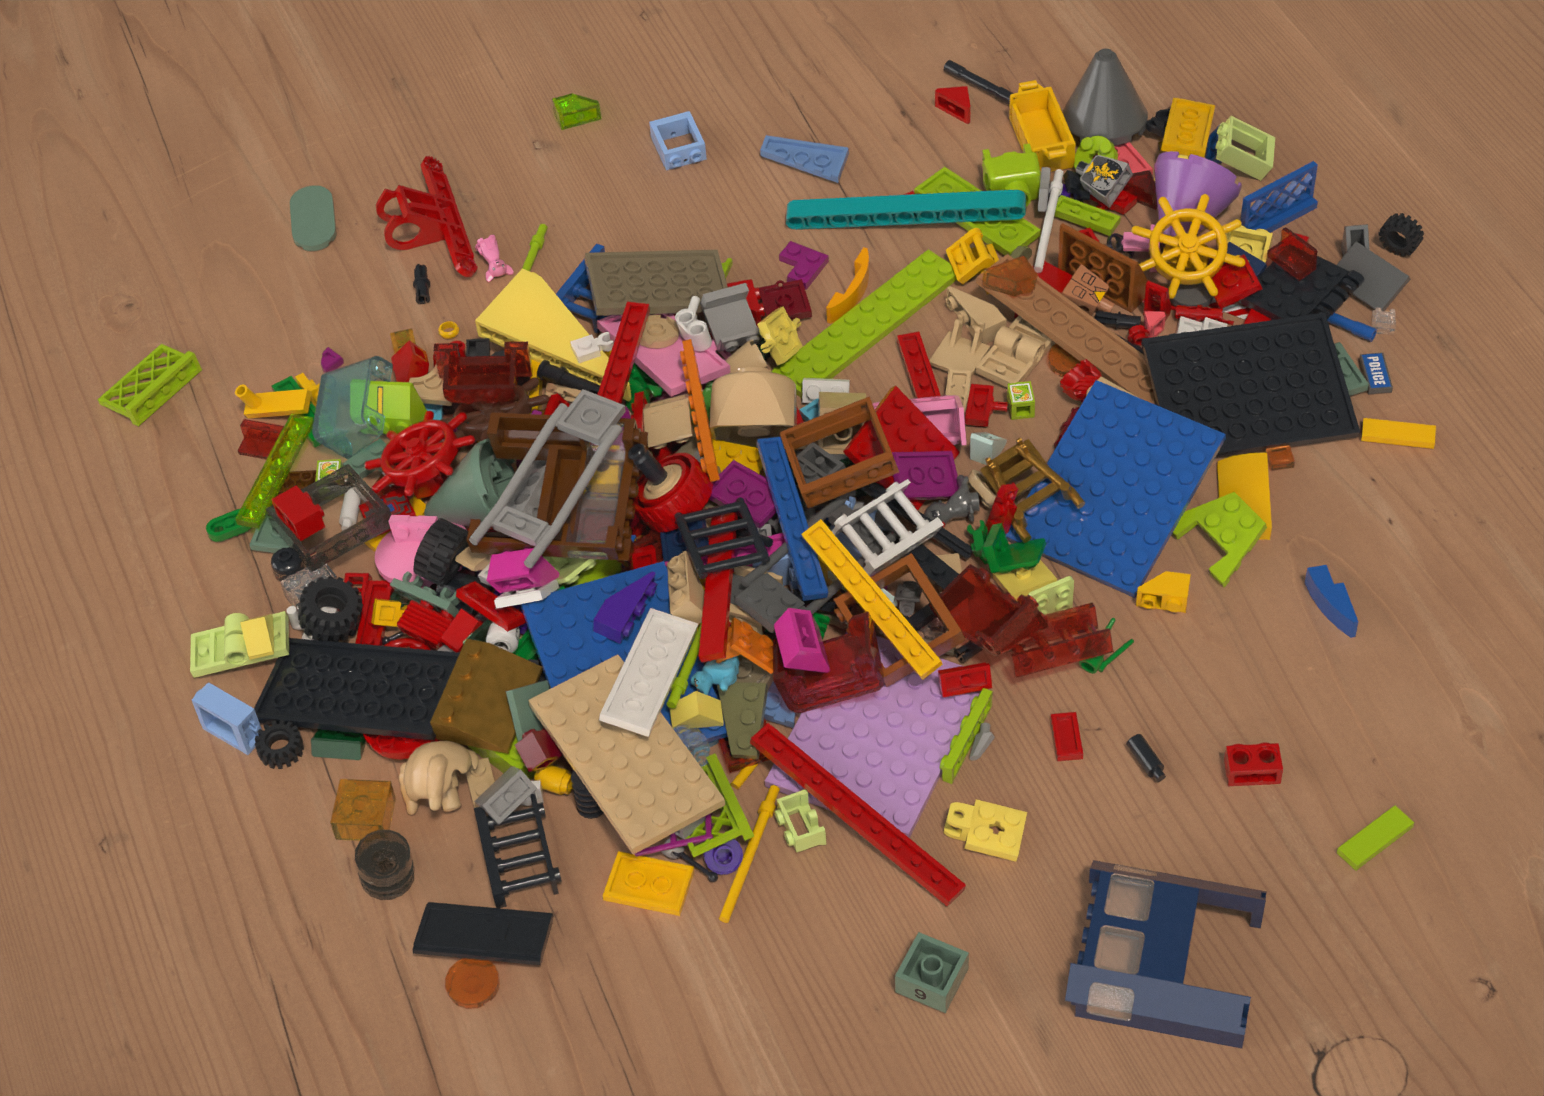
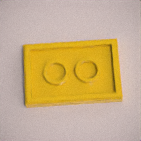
M618 851L602 895L603 900L680 916L695 872L694 866L645 856L636 857L635 854Z

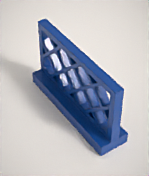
M1312 161L1243 197L1240 220L1242 226L1252 230L1264 229L1271 233L1316 209L1318 201L1313 198L1318 164Z

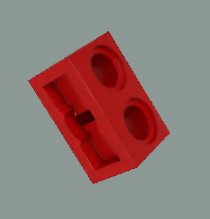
M1263 742L1251 745L1234 744L1226 746L1224 763L1228 786L1281 784L1283 765L1279 743L1270 744Z

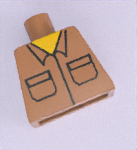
M1083 265L1079 266L1062 292L1063 296L1090 316H1093L1096 309L1103 312H1111L1115 303L1104 298L1109 289L1108 284Z

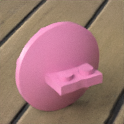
M391 515L388 521L391 531L380 541L375 551L377 570L385 580L390 583L394 578L403 581V575L407 571L412 574L409 582L415 580L417 574L413 571L417 549L428 529L438 520L437 516ZM455 524V525H457V526H459V527H462V528L466 529V528H465L464 526H462V525ZM463 565L460 566L458 571L462 570ZM421 577V579L423 580V585L420 588L423 589L424 586L430 587L432 584H434L433 582Z

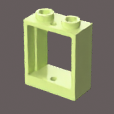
M1230 116L1226 122H1222L1217 130L1216 159L1261 181L1273 168L1275 137L1233 116ZM1232 140L1255 150V156L1231 145Z

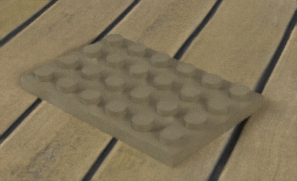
M718 250L585 253V264L596 315H623L627 301L649 304L650 315L676 314L680 310L689 307L693 296L699 297L701 302L703 294L728 288ZM700 303L696 313L703 312Z

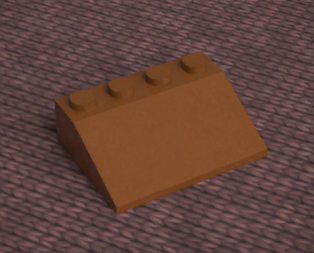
M1063 223L1060 225L1058 268L1074 275L1080 265L1085 266L1108 284L1109 289L1104 298L1132 313L1145 299V288L1148 281L1139 263Z

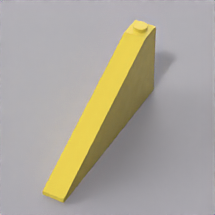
M521 269L475 320L479 337L489 338L491 342L509 350L519 351L539 363L543 360H548L551 365L559 368L565 367L569 373L601 385L609 358L603 351H600V357L578 363L570 341L588 336L589 334L538 274ZM629 382L623 397L627 401L632 399Z

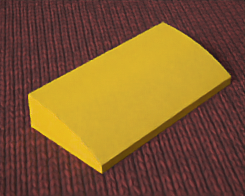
M1267 453L1241 454L1217 461L1219 498L1235 492L1266 523L1267 528L1259 540H1270L1272 520Z

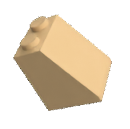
M819 392L818 417L866 398V393ZM865 422L818 440V446L829 454H844V449Z

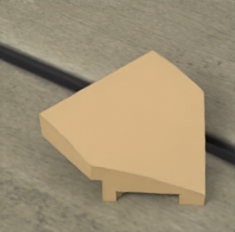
M547 383L544 395H548L550 398L551 395L558 393L564 400L572 404L581 390Z

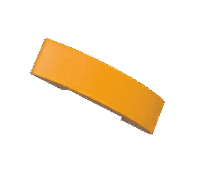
M863 247L854 261L855 277L844 294L835 292L826 307L827 323H834L856 306L863 297L869 281L868 248Z

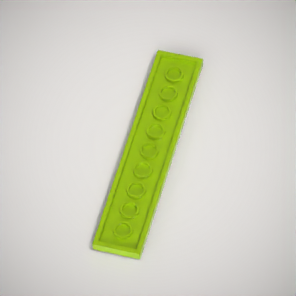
M928 249L805 344L785 363L778 365L771 372L792 379L796 384V395L802 399L803 378L832 379L957 281L952 265Z

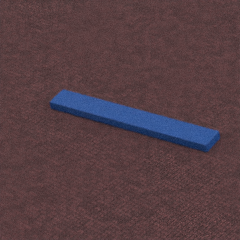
M781 437L757 439L756 445L802 599L805 601L827 598L829 592L818 556L801 535L809 527Z

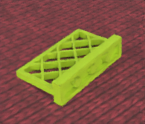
M160 344L97 400L100 405L130 418L132 424L140 426L202 371V368L195 353L187 351L184 354ZM162 353L167 354V357L157 359ZM167 364V367L156 369V366ZM151 368V371L141 373L144 369ZM151 378V381L140 383V380ZM135 382V385L125 387L128 383ZM135 392V395L124 397V394ZM119 396V399L109 401L112 397Z
M716 753L707 756L708 764L701 768L709 775L708 777L724 797L725 806L719 808L723 809L719 817L711 816L712 823H715L712 829V839H706L704 843L694 846L693 842L687 843L693 857L741 835L745 841L754 837ZM706 820L686 839L705 835L706 830H703ZM722 825L733 827V829L725 833H718Z

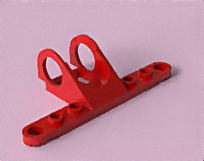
M425 156L420 166L429 193L398 185L395 191L384 189L376 203L377 215L382 220L388 222L384 229L386 243L397 250H409L445 240L456 271L462 276L473 277L478 266H476L477 264L474 261V254L447 175L443 171L442 163H439V160L436 161L437 158L433 159V156ZM397 197L402 214H387L384 211L386 203ZM404 223H413L420 228L418 235L409 241H397L392 236L395 228Z

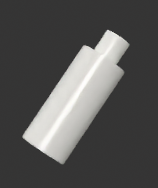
M350 487L345 490L339 523L342 525L341 529L344 532H350L351 527H354L357 522L359 505L362 498V491L358 488Z

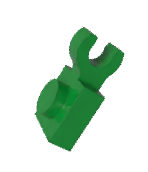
M980 520L979 529L974 530L972 525L969 524L967 531L974 539V542L971 543V548L975 557L979 556L985 565L988 562L983 559L982 546H984L988 528L984 521Z

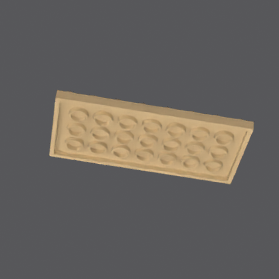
M616 655L528 701L532 711L634 855L725 806V799L661 712L649 737L599 720L602 708L624 664L621 657Z

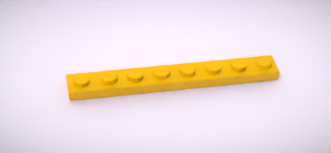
M821 519L801 534L803 539L922 680L943 665L939 657Z

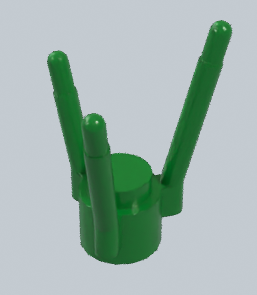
M1111 618L1094 647H1091L1095 630L1090 631L1083 652L1078 658L1079 665L1085 671L1095 674L1097 671L1103 672L1108 664L1134 643V640L1130 639L1104 660V653L1100 650V647L1116 621L1115 618Z

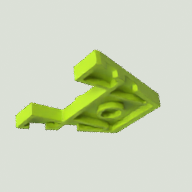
M1233 492L1185 511L1172 534L1178 540L1195 526L1199 525L1227 554L1209 568L1210 574L1225 587L1230 582L1229 578L1239 569L1241 561L1247 552H1250L1267 526Z

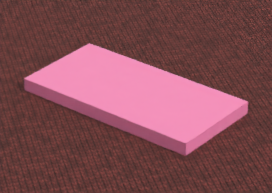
M671 313L654 314L661 315V318L666 319L667 316L675 320V316ZM611 315L597 321V328L602 333L609 332L610 340L614 342L623 315ZM680 332L678 340L665 348L656 349L639 345L634 361L671 397L687 391L685 381L688 380L685 379L682 367L685 365L682 364L680 351L684 350L682 341L685 339L681 337ZM710 347L704 351H695L701 385L730 373V365Z

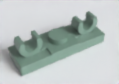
M407 571L403 575V581L394 578L390 583V586L399 596L418 603L423 600L434 607L433 610L438 613L444 610L455 618L459 612L455 606L461 600L456 597V592L449 598L451 591L445 587L441 591L440 597L436 596L437 593L427 586H424L423 589L420 588L423 585V580L418 575L413 582H409L412 574Z

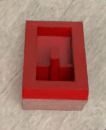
M968 86L937 88L935 90V107L969 124L971 106Z
M461 608L442 635L441 642L454 652H461L466 638L477 641L486 639L489 625Z

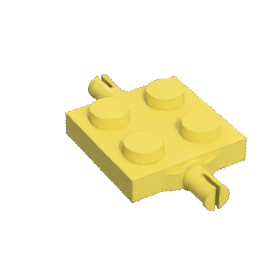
M784 306L774 310L757 324L760 335L766 341L761 345L762 352H769L777 365L785 363L803 347L796 331L801 326L800 319L795 318L791 320Z

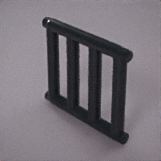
M742 497L736 499L734 503L686 514L678 512L674 515L678 529L700 579H705L708 574L757 562H762L763 564L770 562L768 551L749 508ZM734 512H740L742 517L739 520L690 531L687 524ZM747 528L749 536L698 548L694 541ZM754 545L757 551L756 553L705 565L701 558Z

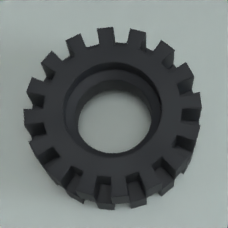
M1404 213L1391 215L1379 232V236H1381L1379 240L1384 242L1383 247L1386 248L1388 246L1390 253L1395 251V255L1398 256L1401 253L1402 257L1414 253L1424 238V231H1420L1422 226L1416 225L1418 222L1416 219L1412 221L1410 220L1411 216L1405 217Z
M276 720L271 721L272 726L269 727L268 724H265V730L259 729V736H255V747L258 756L265 766L269 764V767L272 769L276 765L278 769H283V764H286L288 768L292 766L291 761L296 763L299 761L297 756L302 757L304 744L300 731L290 721L285 724L284 720H280V724H277ZM278 740L289 741L288 744L281 749L270 748V746Z

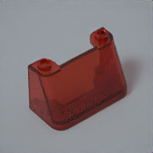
M869 611L857 614L849 620L848 628L850 633L823 641L830 667L828 673L785 668L777 638L773 639V681L790 711L803 713L882 689L885 683L874 623Z

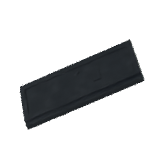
M428 902L414 940L412 951L413 954L541 965L554 915L553 913Z

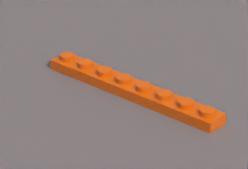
M689 339L682 341L684 350L680 351L682 364L685 365L682 367L685 379L688 380L685 381L688 395L692 394V396H688L691 410H695L691 412L694 426L698 425L694 427L696 439L701 441L697 443L700 457L704 456V458L700 459L702 471L708 472L710 482L720 480L697 359L692 340Z

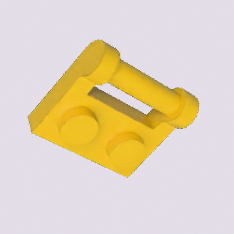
M979 228L971 229L945 250L956 278L962 284L966 283L983 268H989L994 263L992 256L986 250L982 240L983 234ZM973 242L980 256L977 260H975L970 248V244Z

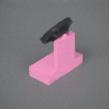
M1124 232L1123 236L1114 233L1108 237L1107 246L1117 252L1129 253V258L1132 259L1134 251L1149 252L1150 239L1134 235L1132 232ZM1112 238H1115V239H1116V243H1115L1116 250H1115V249L1113 248V246H1112V243H1111V239H1112ZM1155 267L1149 269V272L1158 273Z

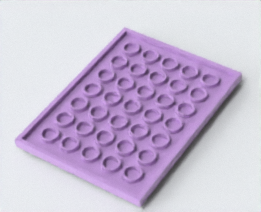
M846 631L829 662L830 671L823 673L788 739L910 838L942 774L940 769L941 760L944 755H948L951 751V741L954 735H959L961 722L965 715L969 716L972 700L975 696L979 697L981 691L943 698L940 693L938 670L962 665L942 658L939 659L943 665L922 680L914 671L886 687L882 679L877 681L870 669L874 666L871 661L865 662L858 651L861 648L858 640L853 643ZM862 631L885 668L903 658L889 640ZM775 764L765 779V787L770 788L771 785H776L780 788L779 792L787 795L804 790L800 784ZM808 792L809 803L830 810Z

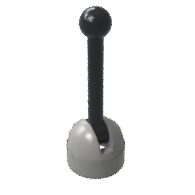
M668 838L664 844L670 843L671 838ZM684 846L661 851L671 859L682 857L705 874L710 882L714 883L718 880L717 873L708 871L685 854Z

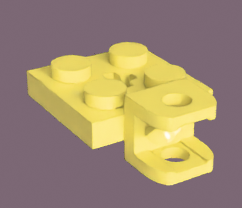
M977 799L974 806L954 802L950 804L943 832L950 838L965 841L964 849L1016 862L1027 812ZM997 826L1002 831H999L998 834H993V829L990 827Z

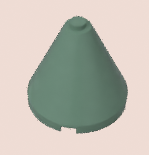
M489 438L476 443L454 469L453 474L445 480L427 502L426 509L424 510L425 516H437L438 519L443 518L465 528H469L471 519H481L482 522L495 506L515 474L511 466L512 463L516 462L515 459H496Z

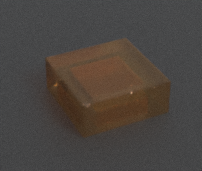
M1290 445L1268 447L1265 449L1271 471L1294 468L1295 460Z

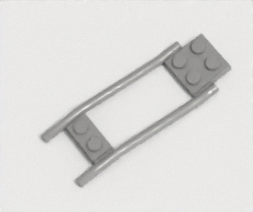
M582 389L569 407L561 403L547 420L499 500L471 535L469 541L473 545H477L492 526L496 531L535 546L524 561L525 566L532 568L562 528L607 451L623 431L616 424L626 412L625 406ZM556 426L558 430L599 445L550 526L547 522L507 506Z

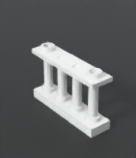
M908 479L900 484L898 482L893 483L886 489V493L848 517L846 514L842 515L834 522L835 527L832 533L835 536L842 531L864 557L866 565L863 569L870 577L935 536L944 525L938 517L931 522L924 520L904 495L903 491L911 483ZM895 498L916 524L917 531L914 533L907 531L886 503ZM878 509L899 535L900 542L897 544L890 542L869 516L870 513ZM861 520L883 548V553L880 555L873 554L851 525Z

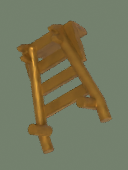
M1019 437L1016 439V445L992 460L990 457L986 458L987 465L981 468L980 471L997 494L1001 485H1006V483L1034 466L1038 471L1016 484L1019 489L1016 497L1046 478L1052 481V483L1016 505L1017 510L1014 514L1012 526L1021 540L1026 543L1031 539V535L1026 530L1027 521L1024 516L1026 511L1060 490L1065 500H1072L1078 509L1082 508L1085 502L1075 488L1048 466L1029 439L1023 442Z

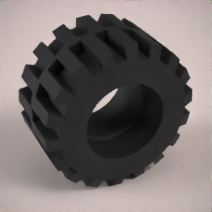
M443 518L433 523L417 549L413 566L415 574L439 586H444L451 581L462 565L455 561L456 556L469 547L467 543L468 530Z
M328 576L327 579H323V577L317 578V582L312 580L308 587H304L300 596L298 620H300L299 625L301 629H305L304 633L307 636L312 635L313 640L320 639L322 641L339 642L340 639L346 641L349 635L353 636L360 624L363 599L359 595L357 587L352 588L353 584L351 582H343L344 579L340 577L333 579V576ZM334 607L339 609L340 612L327 613L320 608Z

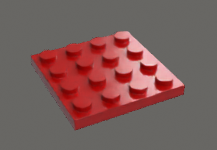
M897 386L890 388L875 408L892 453L952 451L954 460L960 453ZM871 419L863 424L843 451L854 464L884 453ZM893 475L876 481V483L887 489L895 481ZM909 500L916 510H919L925 500Z

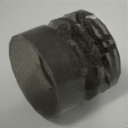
M377 830L367 834L359 841L355 849V864L363 890L371 897L379 900H392L407 892L415 879V868L407 839L400 833L392 830Z

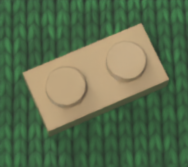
M488 757L480 759L475 770L471 763L469 770L466 772L474 808L479 807L474 801L495 782Z

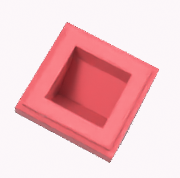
M1145 311L1143 326L1149 331V338L1156 337L1164 330L1166 316L1164 312Z

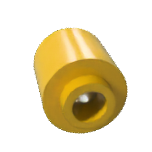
M549 765L544 770H538L535 773L534 780L541 781L543 790L563 795L564 793L570 794L573 789L571 782L572 774H570L569 770Z

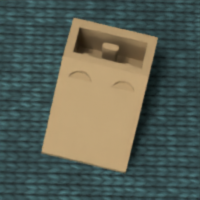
M687 393L645 404L643 409L644 432H648V447L653 446V449L665 447L667 442L676 440V443H682L690 440L694 433V427H696L691 412L695 410H691L688 396L692 395Z

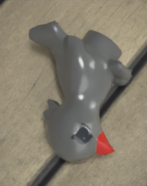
M959 475L957 477L959 488L946 504L942 503L941 500L933 502V504L927 507L924 515L931 520L938 517L944 524L943 528L953 518L968 516L970 523H974V512L980 511L978 492H969V479L967 476Z

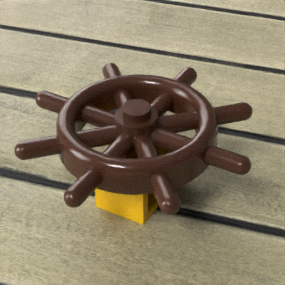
M536 377L530 379L522 386L511 383L505 384L503 378H498L495 385L477 391L469 397L458 396L457 402L460 405L456 408L453 417L440 421L448 423L460 412H464L467 415V419L456 428L455 434L458 438L472 435L478 443L488 439L487 430L491 412L530 414L532 407L547 404L550 398L548 395L529 397L528 392L539 385V379Z

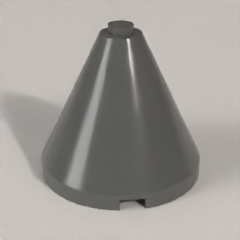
M1107 48L1095 53L1062 111L1071 134L1080 137V143L1084 138H1091L1093 136L1105 137L1114 146L1132 141V135L1138 132V135L1144 133L1148 121L1147 109L1115 52Z

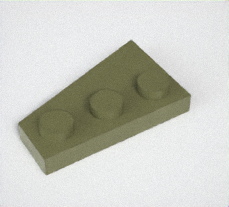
M735 682L726 691H722L717 684L733 758L759 759L760 751L750 744V739L763 728L768 693L767 684Z

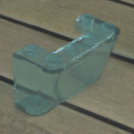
M374 356L323 373L320 380L312 428L314 439L346 459H350L383 434L385 416L367 406L370 381H376L378 378L390 382L393 364L382 357ZM369 416H373L376 419L377 426L370 422Z

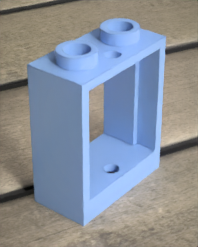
M690 111L649 122L651 139L666 170L707 159L705 142ZM691 133L695 143L668 150L663 140Z
M209 682L196 692L192 703L202 728L249 755L255 749V736H259L258 731L261 729L255 709Z

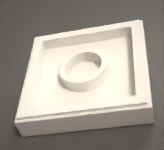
M553 580L541 587L504 592L494 600L496 609L543 600L551 592L559 589L558 581Z

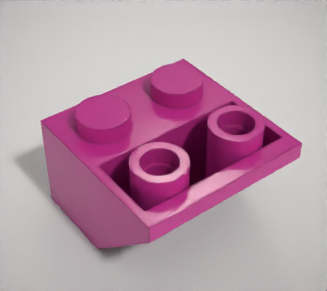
M525 548L524 550L505 551L500 554L491 555L486 581L499 593L541 587L557 579L560 573L542 555L532 568L525 566L524 561L534 549Z
M788 608L774 624L784 667L828 673L830 667L820 629L811 611Z

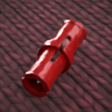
M1177 305L1175 319L1178 320L1182 316L1201 322L1207 317L1222 322L1223 308L1203 307V305Z

